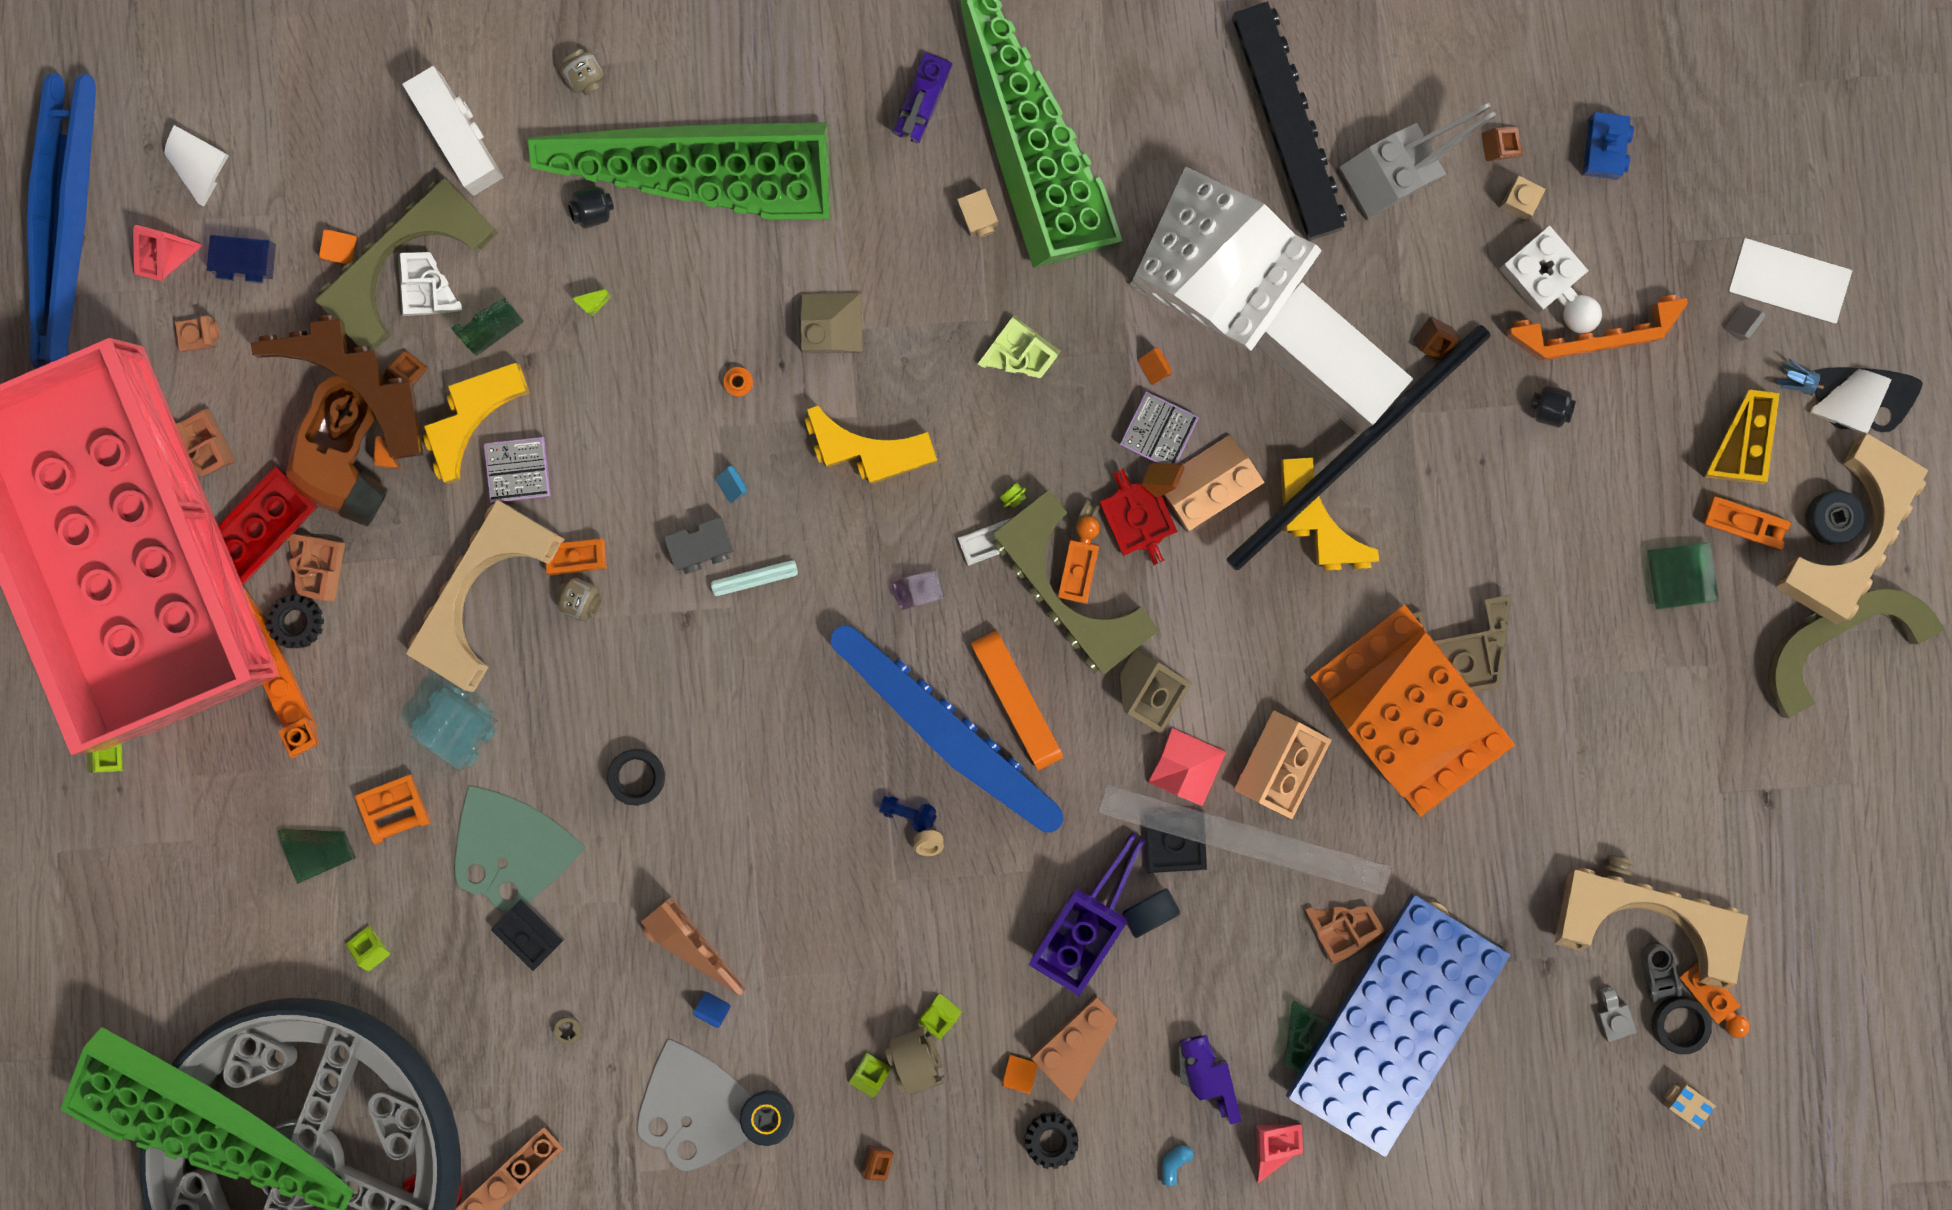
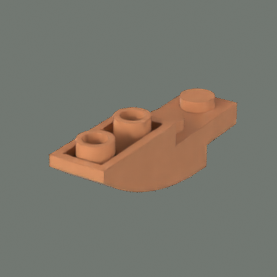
M543 1127L455 1210H499L564 1148Z

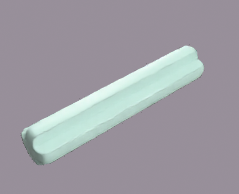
M791 560L714 580L711 582V588L714 596H721L798 575V569L795 561Z

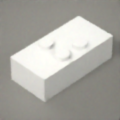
M434 66L402 84L465 189L474 196L504 178L481 140L484 138L481 130L475 121L471 123L469 120L474 117L472 112L460 96L455 97L445 78Z

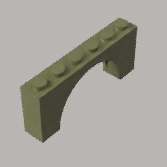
M446 178L441 181L439 179L434 181L426 189L428 194L423 199L413 201L405 209L406 215L398 222L394 220L383 230L385 234L377 242L372 241L366 245L361 252L363 255L355 263L351 261L345 265L340 271L341 276L334 283L328 282L318 292L320 296L315 301L328 315H335V319H341L344 322L345 333L359 347L370 346V351L376 350L391 336L379 316L375 291L383 264L397 248L415 238L439 235L459 240L478 253L498 234L489 222Z
M1047 490L993 532L992 535L995 537V540L991 543L1002 556L1006 553L1014 562L1010 567L1020 579L1026 577L1032 584L1028 590L1039 603L1044 600L1050 607V610L1046 613L1057 626L1061 623L1069 632L1065 637L1075 649L1081 647L1087 654L1083 660L1094 673L1099 670L1104 675L1160 630L1140 606L1119 617L1095 619L1074 612L1057 597L1047 577L1045 552L1053 529L1067 514V511L1052 492Z

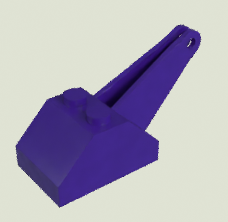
M1133 832L1090 895L1075 888L1065 900L1028 964L1078 996L1081 995L1126 925L1127 918L1113 910L1135 859L1145 842L1143 838H1140L1127 859L1106 905L1094 898L1129 850L1136 837V834Z

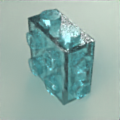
M454 685L452 689L450 687H443L442 690L437 689L428 700V704L431 705L425 715L420 713L411 725V729L414 731L410 737L456 769L463 770L466 766L471 768L480 756L477 750L482 742L487 744L494 736L497 729L493 726L497 720L492 717L494 712L480 702L476 706L467 700L469 694Z

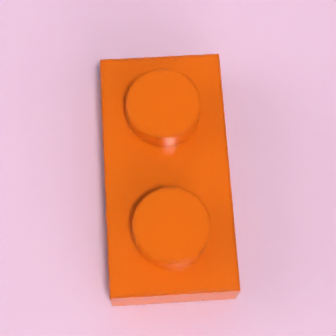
M600 538L561 543L553 560L549 564L546 563V574L552 576L606 570L605 540Z

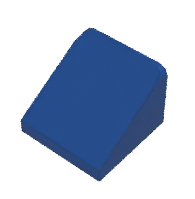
M706 992L693 1014L695 1017L719 1028L731 1005Z

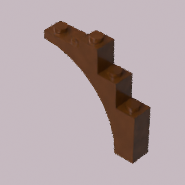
M335 315L317 317V322H310V335H307V331L288 333V338L277 339V335H265L258 337L259 342L251 343L252 355L257 358L284 357L303 360L326 368L340 376L360 393L374 412L384 433L390 458L401 459L423 456L414 385L411 382H405V378L388 379L387 385H383L379 353L375 350L370 351V346L352 348V353L348 354L345 325L341 319H335Z

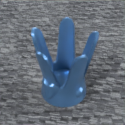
M1792 359L1789 360L1796 367L1786 363L1782 367L1787 371V376L1795 381L1779 379L1776 384L1781 385L1779 388L1799 390L1805 395L1810 396L1814 394L1817 387L1824 388L1818 385L1820 374L1815 371H1807Z

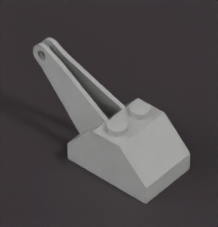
M1488 102L1468 115L1426 136L1423 135L1418 124L1415 123L1377 142L1341 165L1337 170L1365 219H1371L1443 178L1446 173L1438 160L1497 115L1495 111L1468 126L1435 152H1433L1427 141L1480 115L1489 109L1491 104Z

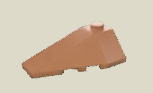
M672 897L641 921L644 925L641 930L652 943L656 940L660 946L740 996L746 990Z

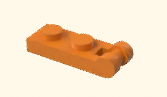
M1713 496L1703 525L1759 543L1774 550L1782 551L1785 544L1782 540L1785 531H1789L1791 522ZM1768 525L1774 527L1771 537L1765 535Z

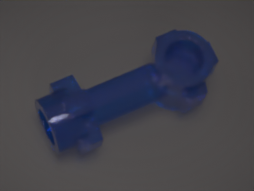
M884 796L879 810L884 816L893 818L895 814L912 820V827L917 832L933 828L937 815L936 809L932 805L922 804L917 810L899 804V798Z

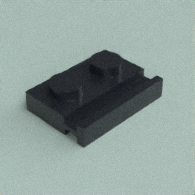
M523 898L491 929L532 971L565 940Z

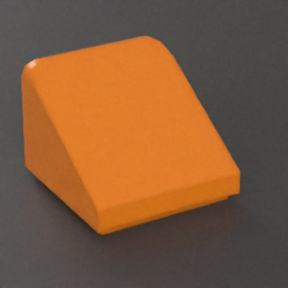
M324 229L319 259L347 265L354 259L357 236Z
M1158 347L1138 360L1140 367L1152 385L1172 374L1173 370Z
M377 436L375 438L374 451L375 466L401 469L398 459L389 457L385 437Z
M1010 1055L1003 1076L1002 1086L1031 1094L1038 1065L1034 1061Z

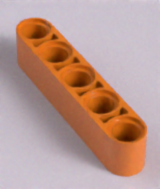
M997 629L971 642L970 644L1037 770L1040 771L1063 759L1064 756Z

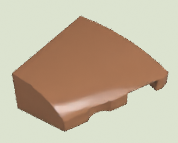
M210 409L202 410L186 420L176 423L193 467L199 476L204 477L236 462Z
M293 533L286 541L289 543L292 555L289 563L291 570L295 573L294 583L297 595L323 601H335L345 543Z

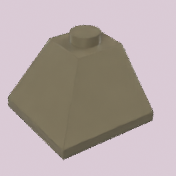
M861 293L802 294L801 350L803 354L862 353Z
M1135 649L1120 673L1124 712L1162 734L1192 683Z

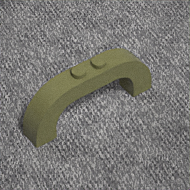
M1894 589L1867 591L1866 594L1860 596L1856 603L1859 605V609L1851 620L1843 621L1837 625L1816 612L1808 614L1804 617L1805 623L1790 631L1780 641L1772 655L1768 669V686L1776 709L1782 718H1791L1815 704L1803 680V665L1806 658L1815 648L1869 617L1880 614L1894 620L1901 628L1909 644H1920L1945 630L1940 620L1925 602L1912 594Z

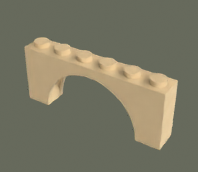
M1868 433L1855 440L1843 462V465L1850 469L1862 482L1871 501L1873 524L1866 546L1853 561L1836 566L1819 565L1798 557L1787 564L1775 586L1778 590L1836 625L1843 621L1851 620L1859 609V605L1856 604L1861 595L1866 594L1873 582L1870 579L1874 570L1877 571L1886 559V555L1883 554L1884 551L1898 537L1900 531L1897 530V527L1901 520L1904 521L1913 509L1910 503L1914 496H1918L1926 485V481L1923 480L1928 472L1926 468Z
M499 500L487 509L483 525L480 530H476L469 541L470 547L465 555H462L454 565L455 572L451 579L446 581L440 588L439 599L426 612L423 619L424 624L420 631L411 637L408 643L409 649L406 653L458 687L470 692L475 691L488 669V666L477 658L471 650L463 630V606L471 585L484 570L504 559L530 557L549 564L556 555L560 544L564 541V538Z
M1579 868L1570 873L1566 879L1554 944L1584 951L1591 946L1598 926L1608 915L1625 909L1651 910L1671 919L1690 939L1698 958V982L1728 990L1737 984L1748 915L1739 913V910L1733 907L1723 906L1718 908L1710 906V902L1707 900H1688L1681 898L1682 895L1677 892L1665 891L1661 893L1654 891L1653 887L1647 884L1637 883L1631 885L1624 883V879L1620 877L1607 876L1605 878L1595 875L1593 870Z

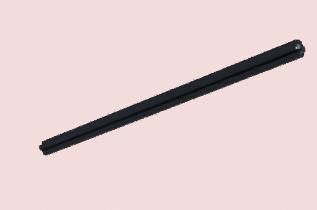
M1483 325L1477 326L1386 410L1374 425L1359 435L1227 558L1228 564L1234 570H1240L1490 338V332Z

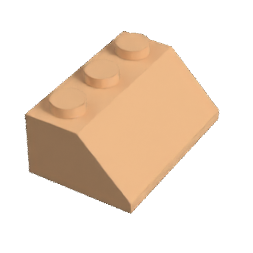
M1228 435L1183 464L1185 467L1177 488L1163 496L1186 532H1188L1265 482L1249 457L1232 436Z
M1273 710L1243 773L1239 777L1234 791L1293 819L1332 740L1300 722Z

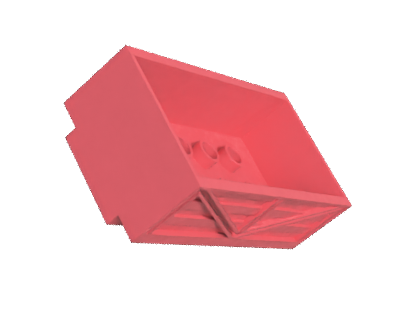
M107 338L0 384V585L70 754L76 755L110 749L253 690L252 688L280 677L256 616L252 613L242 582L145 348L121 340Z

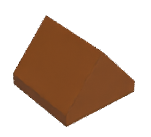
M868 1145L861 1170L863 1178L866 1180L886 1181L894 1152Z

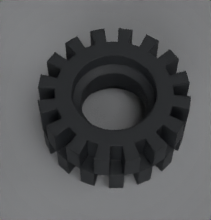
M287 595L276 600L275 605L270 606V614L266 615L268 620L266 629L270 630L271 634L269 636L271 639H275L276 643L280 646H285V648L310 646V643L315 642L318 639V634H321L323 631L321 629V625L324 624V619H321L322 610L318 609V604L315 601H311L308 597ZM293 610L303 613L306 619L304 629L296 634L289 632L284 625L285 616Z
M1055 1112L1040 1114V1117L1037 1119L1035 1117L1026 1129L1025 1146L1030 1159L1034 1160L1035 1164H1040L1043 1168L1053 1167V1169H1059L1058 1166L1061 1165L1064 1167L1070 1159L1073 1160L1076 1151H1078L1079 1139L1076 1127L1063 1114L1058 1115ZM1050 1129L1059 1131L1063 1136L1061 1148L1054 1152L1046 1151L1040 1144L1041 1135Z

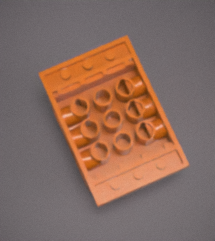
M1405 603L1310 676L1329 700L1330 706L1384 777L1402 797L1407 799L1420 817L1516 745Z

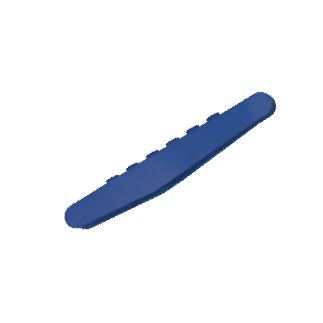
M49 73L43 82L29 181L27 209L30 304L29 358L32 366L36 369L67 356L86 222L96 98L95 81L89 74L77 76L71 110H63L65 85L61 75ZM70 118L68 135H61L62 120Z
M840 626L833 631L830 642L835 652L845 659L953 769L1041 831L1050 833L1060 828L1063 823L1062 810L1051 798L1020 772L1023 767L1011 756L1007 760L998 753L1001 747L988 736L985 740L975 733L978 727L969 719L964 717L961 721L953 714L956 708L942 697L938 701L930 694L933 688L923 679L919 678L916 682L910 677L908 673L911 669L898 658L893 662L858 630L851 626Z

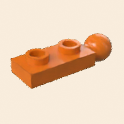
M1091 516L1082 517L1077 522L1076 531L1080 539L1070 538L1058 598L1087 604L1100 545L1091 543V540L1100 531L1099 522Z
M1698 961L1679 975L1680 981L1697 1002L1708 1011L1710 1018L1715 1024L1725 1020L1726 1031L1733 1038H1743L1748 1034L1750 1023L1746 1017L1734 1013L1741 1005L1726 989L1698 982Z

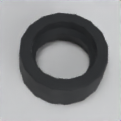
M632 749L622 752L613 759L608 768L607 782L611 793L617 800L627 805L638 806L649 803L660 794L664 787L665 771L663 764L656 755L647 750ZM634 759L646 762L652 768L654 774L653 784L650 789L639 795L626 792L619 782V772L622 766Z
M1673 996L1664 1000L1655 1009L1652 1016V1032L1655 1039L1665 1049L1676 1054H1692L1701 1050L1708 1043L1712 1033V1020L1708 1011L1699 1002L1685 996ZM1677 1008L1691 1010L1699 1021V1029L1696 1036L1685 1043H1677L1671 1040L1664 1029L1667 1015Z

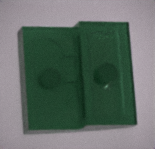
M1711 542L1647 551L1656 610L1719 601Z

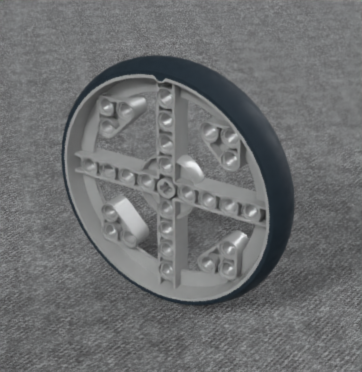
M314 998L268 1000L242 1008L215 1022L194 1038L171 1064L207 1086H210L223 1071L226 1084L233 1088H240L291 1067L297 1060V1050L290 1042H311L326 1045V1050L299 1119L284 1121L276 1125L274 1129L311 1155L348 1186L350 1181L357 1185L358 1192L357 1194L353 1193L348 1204L358 1210H403V1205H406L411 1210L456 1209L461 1180V1150L454 1114L446 1093L422 1055L402 1035L376 1017L357 1008L328 1000ZM250 1038L256 1043L255 1052L249 1047ZM340 1046L345 1047L347 1050L346 1059H343L339 1054ZM276 1050H279L283 1055L282 1063H279L275 1058ZM359 1060L372 1069L390 1088L371 1096L368 1102V1110L387 1156L391 1159L400 1160L416 1152L414 1194L346 1165L342 1145L337 1136L331 1131ZM239 1066L245 1070V1079H242L238 1074ZM330 1073L336 1078L337 1083L335 1087L330 1085L328 1081ZM383 1097L387 1098L390 1102L389 1111L385 1110L382 1106ZM319 1101L325 1105V1115L321 1114L318 1110L317 1105ZM410 1109L414 1110L417 1114L418 1119L416 1123L412 1122L409 1118L408 1113ZM308 1129L315 1135L314 1143L307 1138ZM399 1137L403 1138L406 1142L407 1147L405 1151L398 1146ZM150 1147L149 1150L140 1148V1181L146 1210H185V1204L191 1210H230L215 1172L199 1168L186 1174L185 1158L177 1157L175 1160L164 1156L165 1151ZM196 1177L202 1181V1189L197 1187ZM268 1185L262 1188L268 1196L263 1210H301L314 1207V1205L306 1203L304 1197L294 1195L290 1198L279 1194L280 1189ZM377 1193L384 1197V1206L379 1205L376 1201Z

